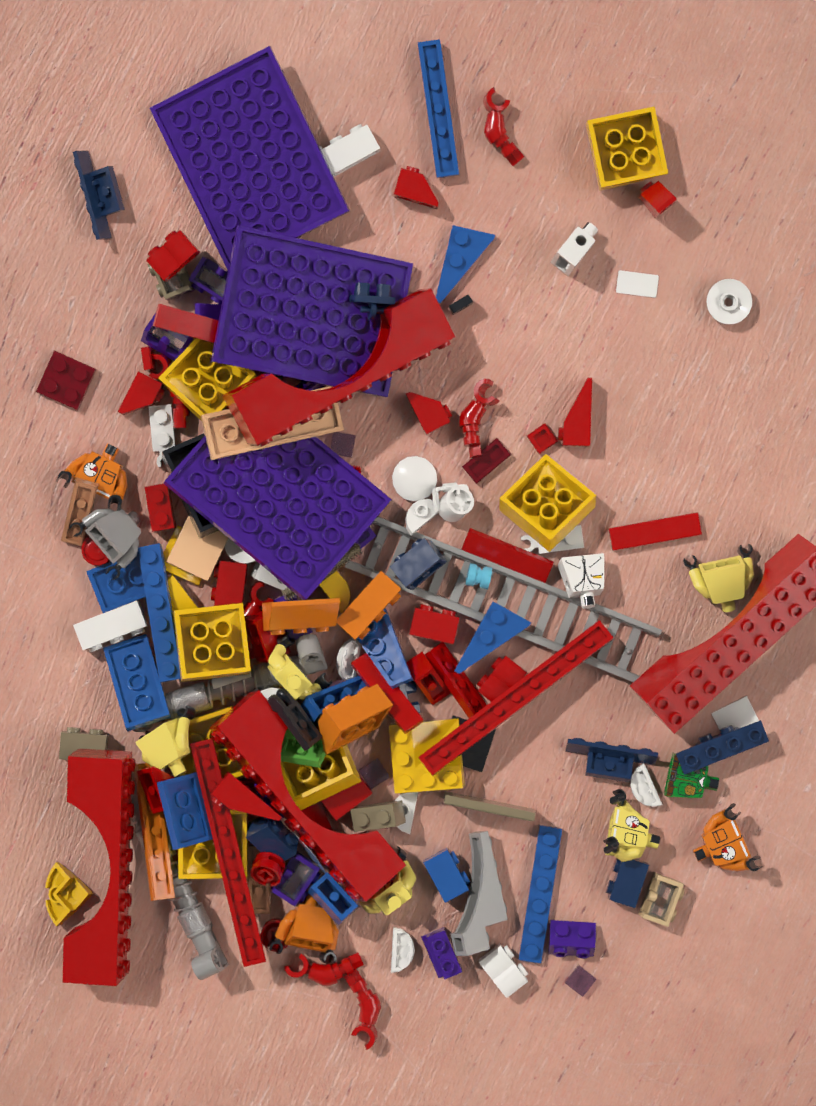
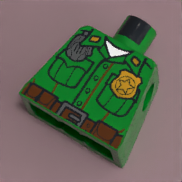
M672 752L664 795L667 797L702 798L704 789L717 791L719 778L707 775L708 766L684 775L676 753Z

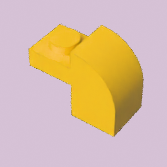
M336 571L320 583V587L330 599L340 598L339 611L342 613L349 605L351 593L348 583Z

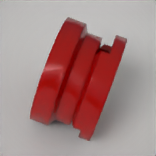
M90 536L84 540L81 553L88 563L103 565L110 561Z
M261 852L255 857L250 875L258 884L263 886L271 884V887L276 886L280 883L286 865L280 856L271 852Z
M270 919L263 925L260 937L263 946L266 948L271 940L276 939L275 933L282 919ZM282 940L281 944L283 949H285L288 945H285V940ZM274 944L271 951L276 952L279 947L278 944Z

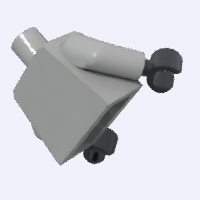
M97 509L84 517L81 523L74 522L69 527V530L75 526L80 528V532L76 533L74 537L81 536L83 529L87 527L88 529L85 532L113 564L117 562L115 566H110L105 571V574H107L113 568L116 570V576L112 580L119 578L120 570L122 568L125 569L137 555L139 547L138 537L141 534V530L137 526L140 522V516L134 511L127 514L123 509L120 511Z

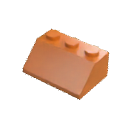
M340 598L262 603L264 631L271 630V635L285 634V629H293V634L307 633V628H315L316 632L329 631V627L336 626Z
M378 684L370 688L365 686L356 695H347L338 704L334 705L331 703L322 710L323 714L318 721L326 755L380 727L393 704Z

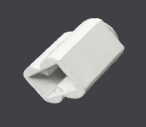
M499 943L478 961L504 996L508 998L528 982L526 978L528 972L521 963L516 965L512 960L515 955L507 945L502 947Z

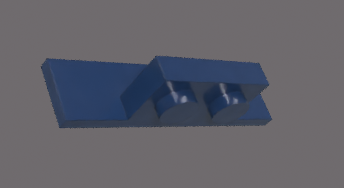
M74 151V165L80 177V187L86 199V209L92 221V231L96 236V240L111 239L112 236L106 216L125 210L113 166H107L94 171L89 151Z
M761 720L741 728H733L730 725L720 729V734L715 736L709 733L699 737V742L695 743V746L677 752L676 756L685 775L767 743L769 739Z
M582 738L568 739L565 752L587 755L585 776L629 783L632 776L633 762L655 765L658 758V752H653L651 749L642 748L638 750L632 749L627 745L612 746L602 741L595 743L586 742Z

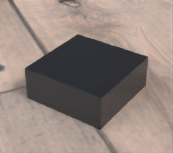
M468 294L449 305V309L454 315L472 305L473 301Z

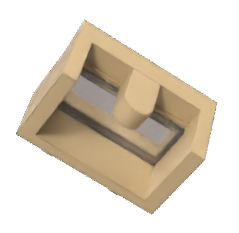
M653 872L638 914L644 919L668 927L669 923L673 922L676 917L677 910L675 907L684 895V884L678 880Z

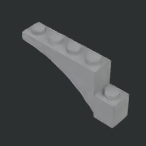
M488 831L469 833L472 855L471 884L464 913L454 933H451L455 956H469L490 949L489 935L485 927L508 920L506 914L507 907L501 892L502 885L496 870L497 863L491 848L492 840Z

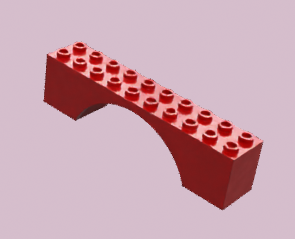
M419 289L398 300L395 304L384 308L383 314H380L379 334L372 353L364 365L344 382L327 389L310 391L288 385L273 374H261L222 396L247 444L260 445L262 447L272 442L273 436L279 434L282 436L292 431L293 425L299 423L303 425L311 421L313 414H323L333 408L332 404L348 401L353 397L352 393L358 391L361 393L370 389L372 382L378 380L382 382L390 378L392 371H402L412 365L411 361L422 360L430 356L431 350L437 348L440 350L451 344L449 340L455 338V335L432 289Z
M797 534L764 564V575L754 596L726 627L692 649L674 655H663L630 685L650 710L674 734L816 607V546L800 534Z
M259 690L250 692L209 728L212 731L211 737L217 744L220 745L222 743L227 749L225 751L226 755L233 762L237 761L240 764L242 774L247 779L251 778L257 784L255 789L263 797L267 796L271 801L270 807L276 813H281L284 816L286 826L292 832L296 831L300 835L299 841H302L308 848H311L320 864L328 868L329 874L337 883L344 887V891L355 901L367 902L400 872L406 864L377 830L364 831L357 834L338 833L315 823L298 808L287 790L281 768L282 743L288 727L278 713L271 709L268 700Z
M77 749L68 756L67 802L77 807L89 817L102 835L109 855L110 881L104 902L96 915L84 924L74 927L63 938L62 983L117 986L130 972V960H127V952L131 948L128 929L131 928L132 919L128 915V907H131L132 894L129 893V885L132 884L133 873L129 871V865L133 860V849L130 848V840L134 836V827L131 826V817L134 816V803H131V795L135 792V781H132V772L135 771L136 760L132 758V752Z

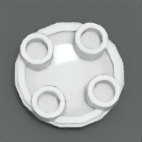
M418 456L407 457L401 460L394 468L392 475L393 486L396 492L404 499L410 501L425 499L430 496L433 488L436 487V470L425 458Z

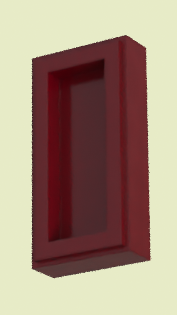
M498 438L481 450V456L470 459L462 466L476 484L511 456Z

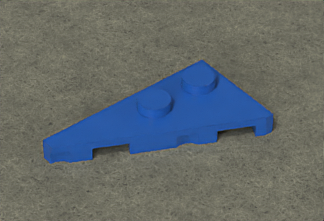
M455 225L452 226L436 294L439 304L447 297L450 291L494 240V234Z
M493 601L454 671L460 674L530 626L531 622Z

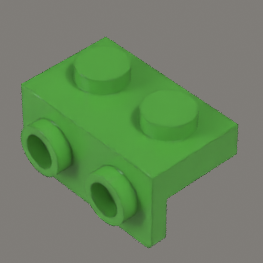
M287 728L282 743L281 761L320 768L326 756L322 739L304 751Z

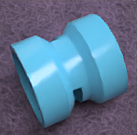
M470 563L465 585L474 586L479 584L481 589L488 590L492 567L485 566L481 569L477 564Z

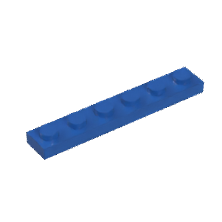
M440 39L418 42L436 177L458 176L459 169Z
M162 544L138 547L160 682L178 680L181 677L174 616Z
M539 825L518 958L522 961L541 963L562 828Z

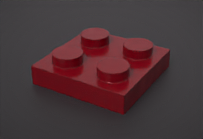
M54 350L36 392L79 410L96 369Z

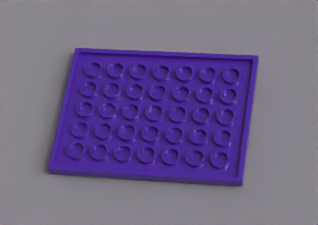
M271 46L150 107L152 115L227 270L229 269L236 227L238 225L298 238L350 212Z
M238 225L234 237L211 362L328 386H336L350 378L364 365L374 349L380 329V314H376L374 320H368L367 313H360V307L368 306V303L350 302V295H354L356 283H370L369 296H376L377 284L391 285V297H395V302L408 294L413 263ZM376 304L377 307H383V308L389 306V305ZM392 376L382 382L379 380L372 382V387L362 393L388 397Z
M204 436L163 483L303 600L308 599L392 500L316 436L215 460L210 458L206 436Z

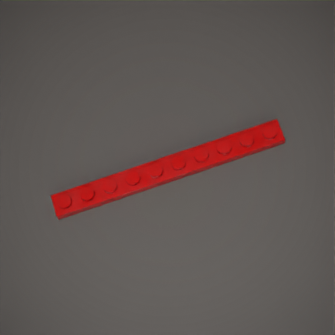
M600 620L420 755L418 759L431 776H434L612 641L614 637Z
M213 738L190 743L243 966L247 967L266 962L231 812L226 806L221 809L212 801L214 796L210 793L222 779Z

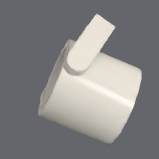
M456 482L444 483L442 487H435L432 490L434 511L439 513L448 522L459 521L474 506V498L466 484L458 485ZM443 491L446 494L439 499L438 492Z

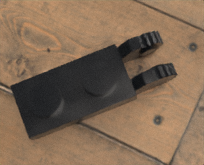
M280 688L276 695L273 694L268 698L269 706L278 713L303 750L306 751L322 739V735L297 700H294L291 694L288 693L289 691L285 688Z

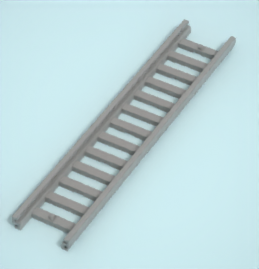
M380 517L373 521V524L380 526V530L366 565L364 566L348 560V563L345 565L346 568L375 578L379 571L374 570L389 530L402 535L390 566L395 563L394 560L397 556L405 553L410 539L415 541L423 538L429 539L438 550L443 551V557L447 562L436 571L428 591L416 587L414 590L405 588L402 582L395 578L396 574L390 566L385 575L397 584L401 590L482 621L485 614L479 612V609L487 592L486 589L478 587L470 608L459 604L458 601L466 583L469 564H477L483 568L485 566L492 567L491 579L494 572L507 577L497 600V604L504 608L515 580L528 585L517 611V615L524 619L536 589L548 593L534 632L523 630L516 636L557 652L564 647L563 643L578 606L582 607L580 597L569 598L566 591L418 532L410 536L405 527ZM453 555L465 561L449 599L437 595V592ZM558 597L570 603L556 638L552 641L542 637ZM595 603V607L588 608L591 611L583 632L597 622L599 614L612 619L608 631L614 638L620 623L633 628L618 666L605 662L613 640L599 650L596 658L590 656L584 663L634 682L640 676L626 669L641 631L659 637L662 630Z

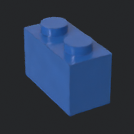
M445 848L423 860L445 903L469 890L467 884L471 882L465 871L460 872L456 864L460 862L454 851L449 852L448 848Z
M328 872L314 883L308 891L338 926L358 907L355 901Z

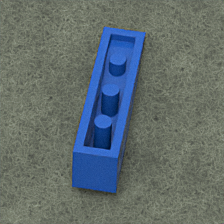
M359 676L306 696L301 707L315 727L319 726L318 721L323 714L322 710L331 703L336 705L345 696L356 695L366 684Z

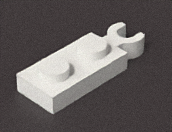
M172 404L149 406L153 452H160V455L157 457L158 467H162V451L176 446Z
M581 525L576 526L550 552L584 548ZM525 535L521 537V540H529L531 543L530 547L524 550L531 552L534 548L538 547L539 554L549 553L531 536Z

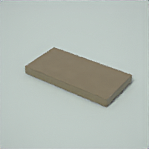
M445 791L444 803L448 805L528 821H534L536 812L532 808Z

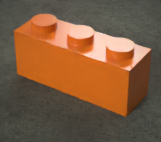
M380 571L338 617L336 624L355 641L358 637L362 640L370 632L368 626L373 621L378 623L386 614L384 611L385 607L388 604L393 606L400 599L401 595L399 592L401 588Z

